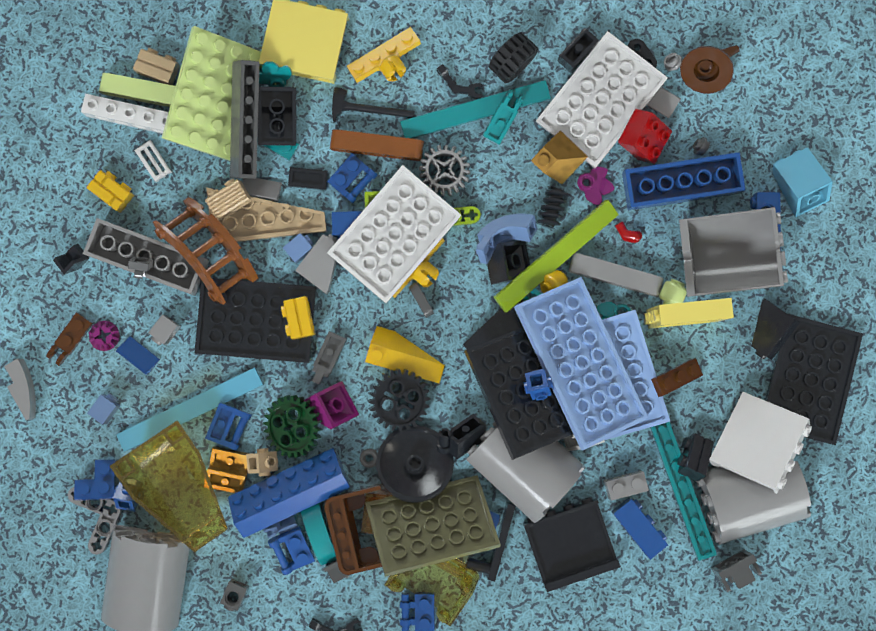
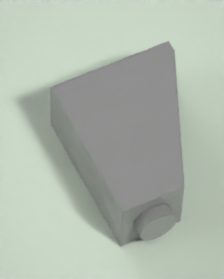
M323 234L295 271L328 295L337 261L327 252L338 240L330 234L328 237Z

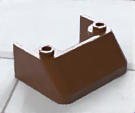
M382 484L336 495L329 498L325 503V512L338 567L345 575L382 567L378 551L374 547L361 548L353 510L360 509L365 504L366 498L364 493L381 490Z

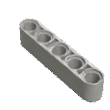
M579 253L573 254L568 271L576 275L654 297H659L664 278Z

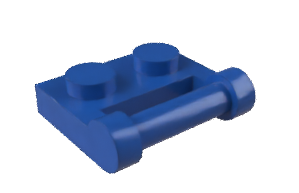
M352 153L327 182L353 204L357 200L356 197L367 184L378 175ZM364 171L366 173L364 178L350 193L347 192V188Z
M220 402L205 439L233 450H238L240 446L238 443L252 414ZM237 415L241 418L232 440H226L234 417Z
M300 526L268 540L270 548H273L279 560L283 575H288L295 569L315 562L314 555ZM285 542L293 559L292 562L288 563L280 543Z

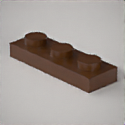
M693 358L652 378L651 381L658 397H662L703 376L697 359Z

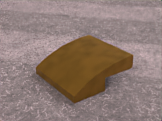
M214 446L212 448L210 465L207 469L205 487L232 493L244 490L248 474L246 454L250 453Z

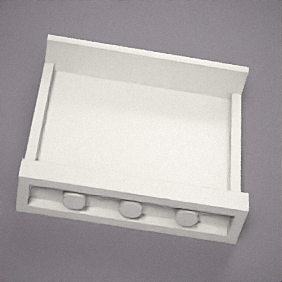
M742 392L709 460L711 465L717 468L721 466L773 489L774 493L777 494L779 489L783 490L787 481L785 476L788 471L791 472L795 465L793 460L796 454L799 455L804 445L802 441L804 437L809 436L812 426H810L809 419Z

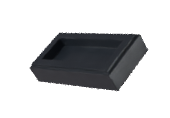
M290 167L288 187L326 190L328 171Z

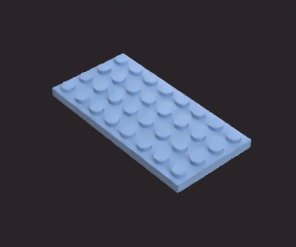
M582 277L514 306L542 368L545 369L547 377L551 376L553 392L581 451L648 418Z

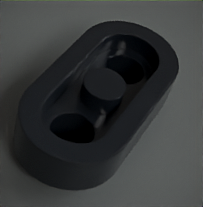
M633 39L628 43L627 46L644 60L649 61L653 67H657L656 58L641 39ZM635 45L640 47L639 51L634 49Z

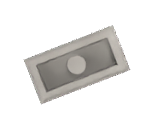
M660 87L647 106L670 118L681 98Z
M259 178L243 179L242 183L251 197L279 201L281 182Z

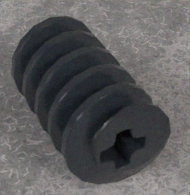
M547 186L550 190L545 191V195L548 197L543 198V202L546 205H541V210L544 212L539 213L538 216L541 219L537 220L536 223L555 229L554 226L561 225L556 219L563 218L559 211H565L561 204H567L563 197H567L570 194L562 189Z

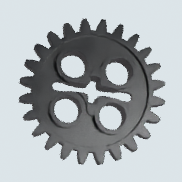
M396 368L395 374L392 370H389V376L382 373V380L376 378L377 386L371 385L375 389L374 392H368L373 397V399L367 400L368 403L373 404V406L368 408L370 411H375L372 417H379L377 423H383L385 429L390 425L391 431H394L396 426L400 432H402L403 426L409 430V424L416 427V420L423 421L420 415H427L424 408H430L425 403V401L431 400L430 397L425 396V394L430 392L428 389H423L426 383L420 382L422 378L420 376L415 377L413 371L408 375L407 369H404L402 374L399 368ZM395 382H398L399 389L395 392H392V385ZM387 391L395 395L396 397L401 398L404 401L412 404L414 407L409 408L408 406L400 402H397L393 398L386 396L384 392ZM411 391H415L416 396L413 400L408 399V395ZM389 399L390 406L383 409V402ZM406 408V415L399 417V411Z

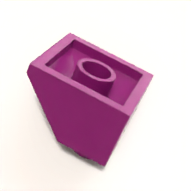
M342 381L304 400V402L311 401L309 407L316 406L313 412L320 413L316 417L317 420H322L320 424L329 429H333L359 415Z

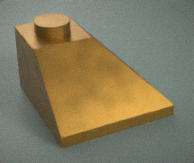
M560 130L531 161L544 174L563 184L588 156Z

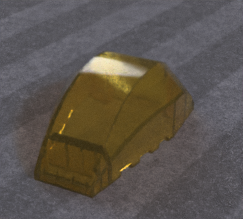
M178 420L110 465V468L131 498L193 552H196L228 529L201 453Z

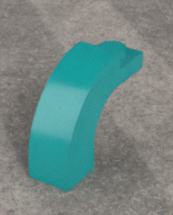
M320 502L301 511V515L314 553L322 566L337 559L331 533Z

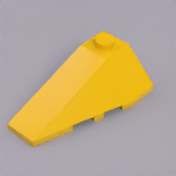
M376 326L365 360L366 363L396 371V368H399L401 373L404 369H407L408 375L413 371L415 377L420 376L422 379L439 384L445 366L396 331Z

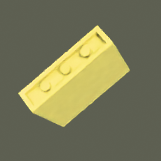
M273 0L259 59L260 67L262 68L263 63L270 61L276 63L279 67L289 66L291 68V75L335 84L336 68L346 24L349 21L348 13L342 9L330 10L323 5L311 6L305 1Z

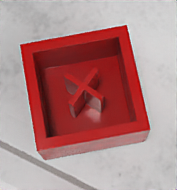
M635 109L618 143L637 160L655 165L672 130L654 113Z

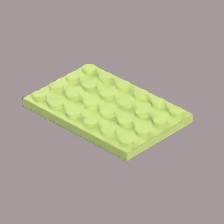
M193 26L162 139L230 161L232 63L238 60L259 62L261 51Z

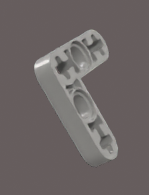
M72 487L68 491L70 502L100 514L89 540L88 549L92 554H101L108 547L112 537L113 526L118 523L122 509H117L115 506L117 512L111 514L110 509L103 508L104 504L109 507L115 505L114 499H100L98 507H93L90 502L91 500H86L85 503H83L85 500H74V487ZM103 522H107L110 525L108 533L103 532L100 528ZM100 536L107 537L106 539H101L100 545L102 548L96 550V546L93 543L98 542Z

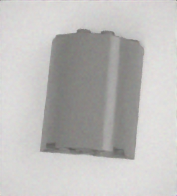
M775 207L679 220L687 297L784 286V283H788L787 271H783L782 267L786 266L785 251L780 250V247L784 246L783 233L778 232L781 216L780 212L776 213Z
M494 421L492 424L494 428L491 427L480 437L482 441L478 446L474 444L467 452L469 456L466 460L530 520L536 523L546 515L550 507L553 508L566 495L581 476L585 466L558 441L512 460Z
M795 461L793 470L787 472L785 476L787 479L783 490L779 489L777 494L774 493L773 489L721 466L719 468L713 465L709 466L706 477L696 481L698 487L701 486L703 494H701V499L704 506L707 505L709 508V512L706 515L709 523L713 524L715 530L712 532L714 541L720 545L809 518L811 512L808 506H811L806 481L798 462Z
M114 524L101 612L103 623L116 631H172L177 628L191 537L164 532L152 533L146 529Z

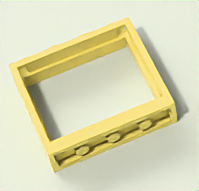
M732 298L658 305L647 309L646 313H644V323L648 325V329L712 323L734 318Z

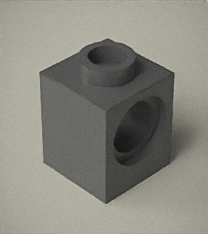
M231 579L220 603L229 611H238L250 586ZM230 592H236L239 599L237 601L232 600Z

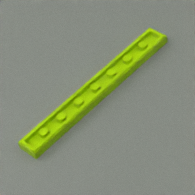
M603 201L493 297L504 312L507 313L544 281L545 275L554 272L619 215L610 201Z

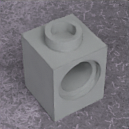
M162 314L148 333L153 336L151 339L158 345H168L181 326L167 315Z

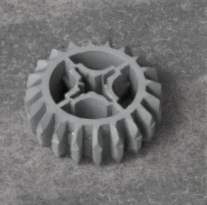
M438 145L437 152L431 148L432 155L424 154L428 160L421 159V163L425 166L419 167V171L424 172L419 175L420 178H426L423 180V183H429L428 187L430 189L434 187L436 194L438 190H441V196L445 195V191H448V195L451 196V189L458 193L459 189L457 186L465 187L461 181L468 182L469 180L464 175L470 174V170L465 169L470 167V163H463L467 160V157L463 156L460 158L461 150L454 153L455 146L449 151L448 145H445V150H441V146ZM441 156L451 157L447 162L436 160V158ZM456 161L461 170L458 178L452 171ZM431 163L438 171L433 180L429 175ZM449 166V168H448V172H449V173L447 174L446 172H444L443 174L440 175V173H441L440 167H442V168L445 169L446 167ZM442 179L453 181L449 185L438 184Z

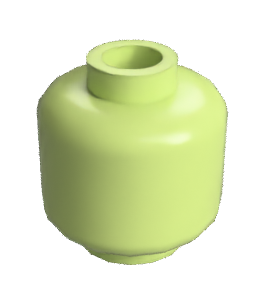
M674 279L666 281L659 294V298L664 301L663 305L683 303L687 295L685 284Z

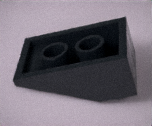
M259 87L258 145L296 146V87Z

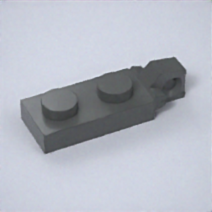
M328 332L313 364L312 371L316 372L312 382L320 385L324 376L329 377L344 347L346 338L333 332Z

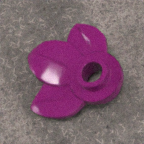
M593 168L590 173L581 174L577 180L579 189L584 191L586 199L592 204L600 205L602 203L601 195L609 194L615 189L613 184L605 178L608 172L607 168ZM585 179L590 181L589 186L583 184Z

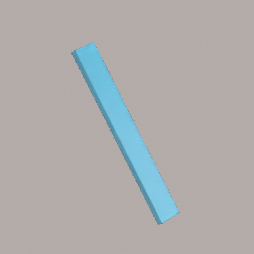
M256 367L124 430L116 434L123 451L126 452L217 408L220 402L225 404L264 384Z

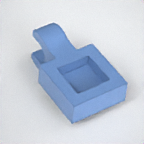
M294 514L263 530L267 532L268 538L276 536L277 532L282 534L297 528L296 516Z

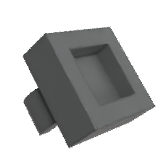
M134 256L128 263V269H134V278L143 279V276H146V271L153 267V259Z

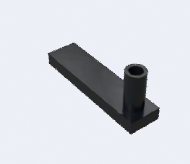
M506 502L497 534L500 547L493 549L490 563L468 557L466 569L487 574V580L495 582L515 510L514 504Z

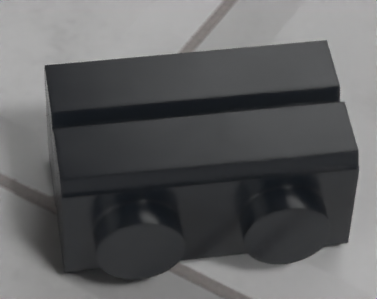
M584 28L579 33V36L559 55L557 61L572 73L590 54L599 40L589 30Z
M693 433L688 438L686 437L681 446L684 449L683 453L677 461V465H679L678 473L688 476V478L694 481H700L706 477L714 442L696 433Z

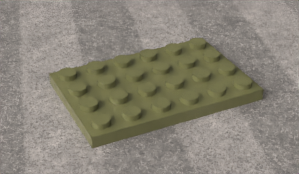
M478 475L451 481L438 496L424 502H406L390 496L365 503L385 577L500 547V541Z

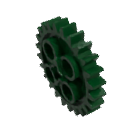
M287 395L278 398V401L272 402L273 407L267 408L270 414L264 415L268 419L267 422H263L264 425L268 426V429L264 430L265 433H269L266 440H272L270 447L276 445L275 451H281V456L288 454V458L294 456L298 458L301 455H307L308 452L314 450L313 446L318 445L315 439L321 438L318 431L323 430V428L318 427V424L322 420H317L316 418L320 413H314L313 411L316 406L309 407L311 401L304 402V397Z

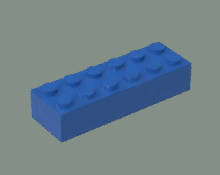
M740 152L625 169L622 172L628 211L741 194L746 190Z
M331 448L229 496L228 501L233 523L242 537L245 538L350 489V485L341 460L334 448Z

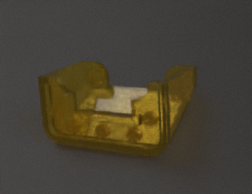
M456 558L390 575L384 585L393 592H402L404 588H407L413 593H435L436 615L439 621L451 627L473 595L479 580V574L477 571L466 569V564Z

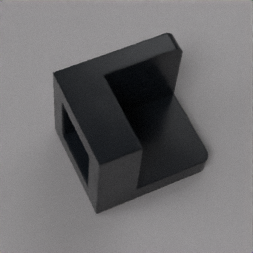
M75 244L65 254L55 257L53 261L65 275L79 270L89 260V257L83 254L84 251L79 244Z

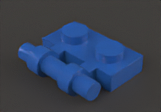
M415 592V600H409V593H402L401 601H399L402 611V618H400L402 631H409L410 625H415V631H435V593ZM409 608H415V617H409Z

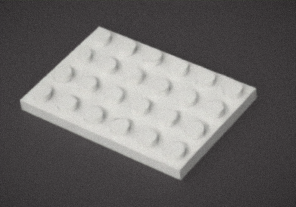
M607 31L538 117L536 123L553 136L561 130L588 156L585 161L596 168L619 140L634 110H643L668 77Z
M402 165L327 254L382 301L387 303L461 217V214Z

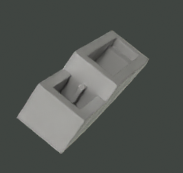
M18 358L4 366L13 381V384L7 388L25 420H33L36 414L34 384L25 360Z

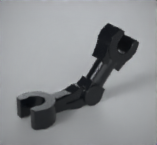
M443 64L437 68V73L442 79L444 78L453 94H468V96L475 99L482 98V94H476L475 89L482 88L483 84L475 83L468 87L457 85Z
M312 618L309 623V628L315 631H363L362 628L357 630L353 628L354 624L359 623L358 618L351 620L346 624V627L340 630L326 627L315 618Z

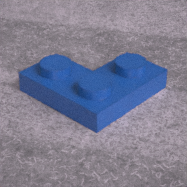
M95 460L94 479L75 480L74 500L113 499L116 460Z

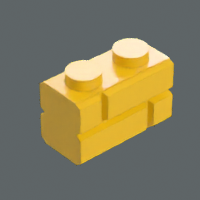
M100 170L88 184L87 189L114 210L121 213L134 197L130 192L132 188L124 182L121 185L116 182L117 177L111 172L107 171L105 173Z
M304 296L283 301L284 306H281L283 318L287 317L288 325H285L287 336H291V339L294 340L315 335L308 297Z

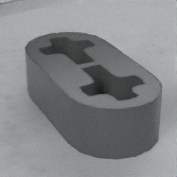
M418 283L410 285L409 289L424 316L428 318L433 315L434 312Z

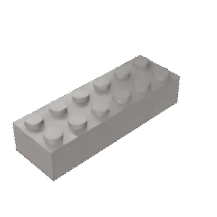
M96 218L83 252L84 255L132 273L135 270L128 269V263L134 256L153 259V267L146 271V276L143 277L196 296L201 278L173 246ZM199 256L197 259L206 269L209 260Z

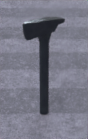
M334 87L332 99L333 123H336L337 116L341 115L343 111L349 110L407 118L414 117L415 111L347 102L345 101L347 90Z

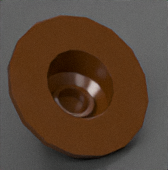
M735 45L724 49L712 46H699L689 51L683 58L680 66L681 78L684 83L693 91L703 94L716 93L723 90L731 82L734 74L733 62L730 57L740 52L739 46Z

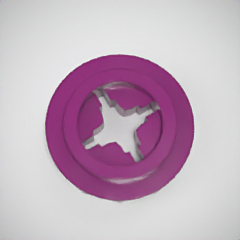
M98 321L92 325L91 330L88 332L89 342L93 348L99 351H109L119 342V330L115 324L109 321ZM102 330L104 333H111L106 337V342L103 339L97 338L101 335Z

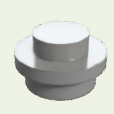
M671 53L664 59V67L667 71L677 70L681 66L683 59L680 55Z

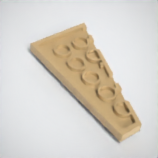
M206 187L208 198V194L214 189ZM251 197L253 201L249 204H246L223 220H219L236 242L294 236L299 233L303 235L327 232L325 212Z

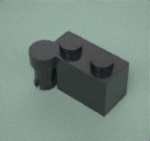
M472 414L451 428V430L442 428L438 433L439 439L436 443V449L441 454L450 453L456 459H459L474 444L479 445L481 443L480 437L486 432L487 425L476 415Z

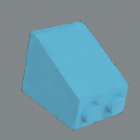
M808 147L803 150H797L791 156L785 159L781 158L773 164V175L795 218L830 200L833 181Z

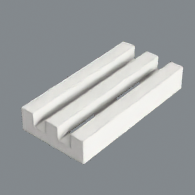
M151 140L134 150L155 182L172 173ZM148 146L151 147V149L161 162L162 166L164 167L165 171L161 170V168L159 167V165L147 149ZM142 150L145 151V153L151 160L152 164L158 171L159 175L156 176V174L154 173V171L142 155Z

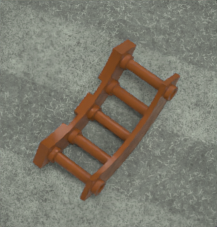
M188 197L183 200L186 206L185 211L166 225L161 224L157 220L153 221L156 228L154 231L160 239H164L172 245L192 266L208 289V296L211 300L224 305L226 301L222 293L241 279L254 282L258 279V276L249 259H244L238 251L241 247L228 230L213 214L207 215L200 203ZM189 217L195 218L198 221L178 236L171 231ZM207 228L213 234V237L191 252L183 242L200 229ZM217 243H221L227 254L205 269L197 258ZM230 261H234L238 268L237 273L217 287L211 275Z

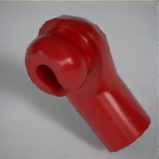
M624 222L615 225L623 241L637 243L642 239L640 231L628 230Z

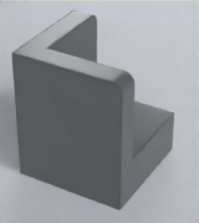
M337 560L323 568L325 572H328L333 583L345 577H350V575H345L339 570Z

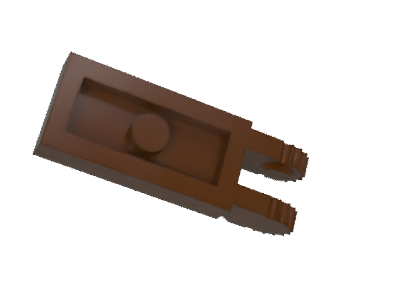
M76 312L56 339L46 357L51 359L58 349L61 348L64 352L57 358L56 364L58 366L62 365L66 358L73 353L93 323Z

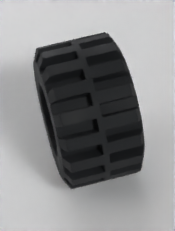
M519 32L501 46L492 57L488 67L504 83L511 82L531 63L538 52V47L526 35Z

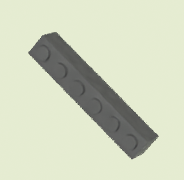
M238 60L232 63L230 178L256 179L258 61Z

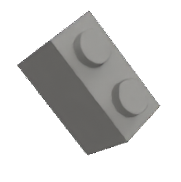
M641 470L603 480L608 499L611 501L649 491L645 474Z

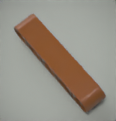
M337 129L332 130L330 150L411 161H421L424 141L418 139Z

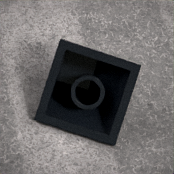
M526 241L497 243L487 266L491 285L511 282L530 266Z

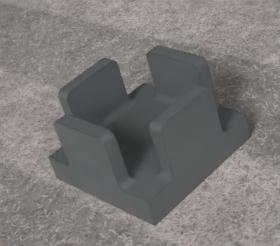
M745 549L710 567L726 592L731 591L725 580L726 578L730 583L734 582L739 589L756 580L749 566H751L755 574H762L754 554Z

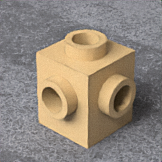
M268 448L257 449V453L246 454L248 474L259 473V476H269L271 471H278L276 451L269 452Z

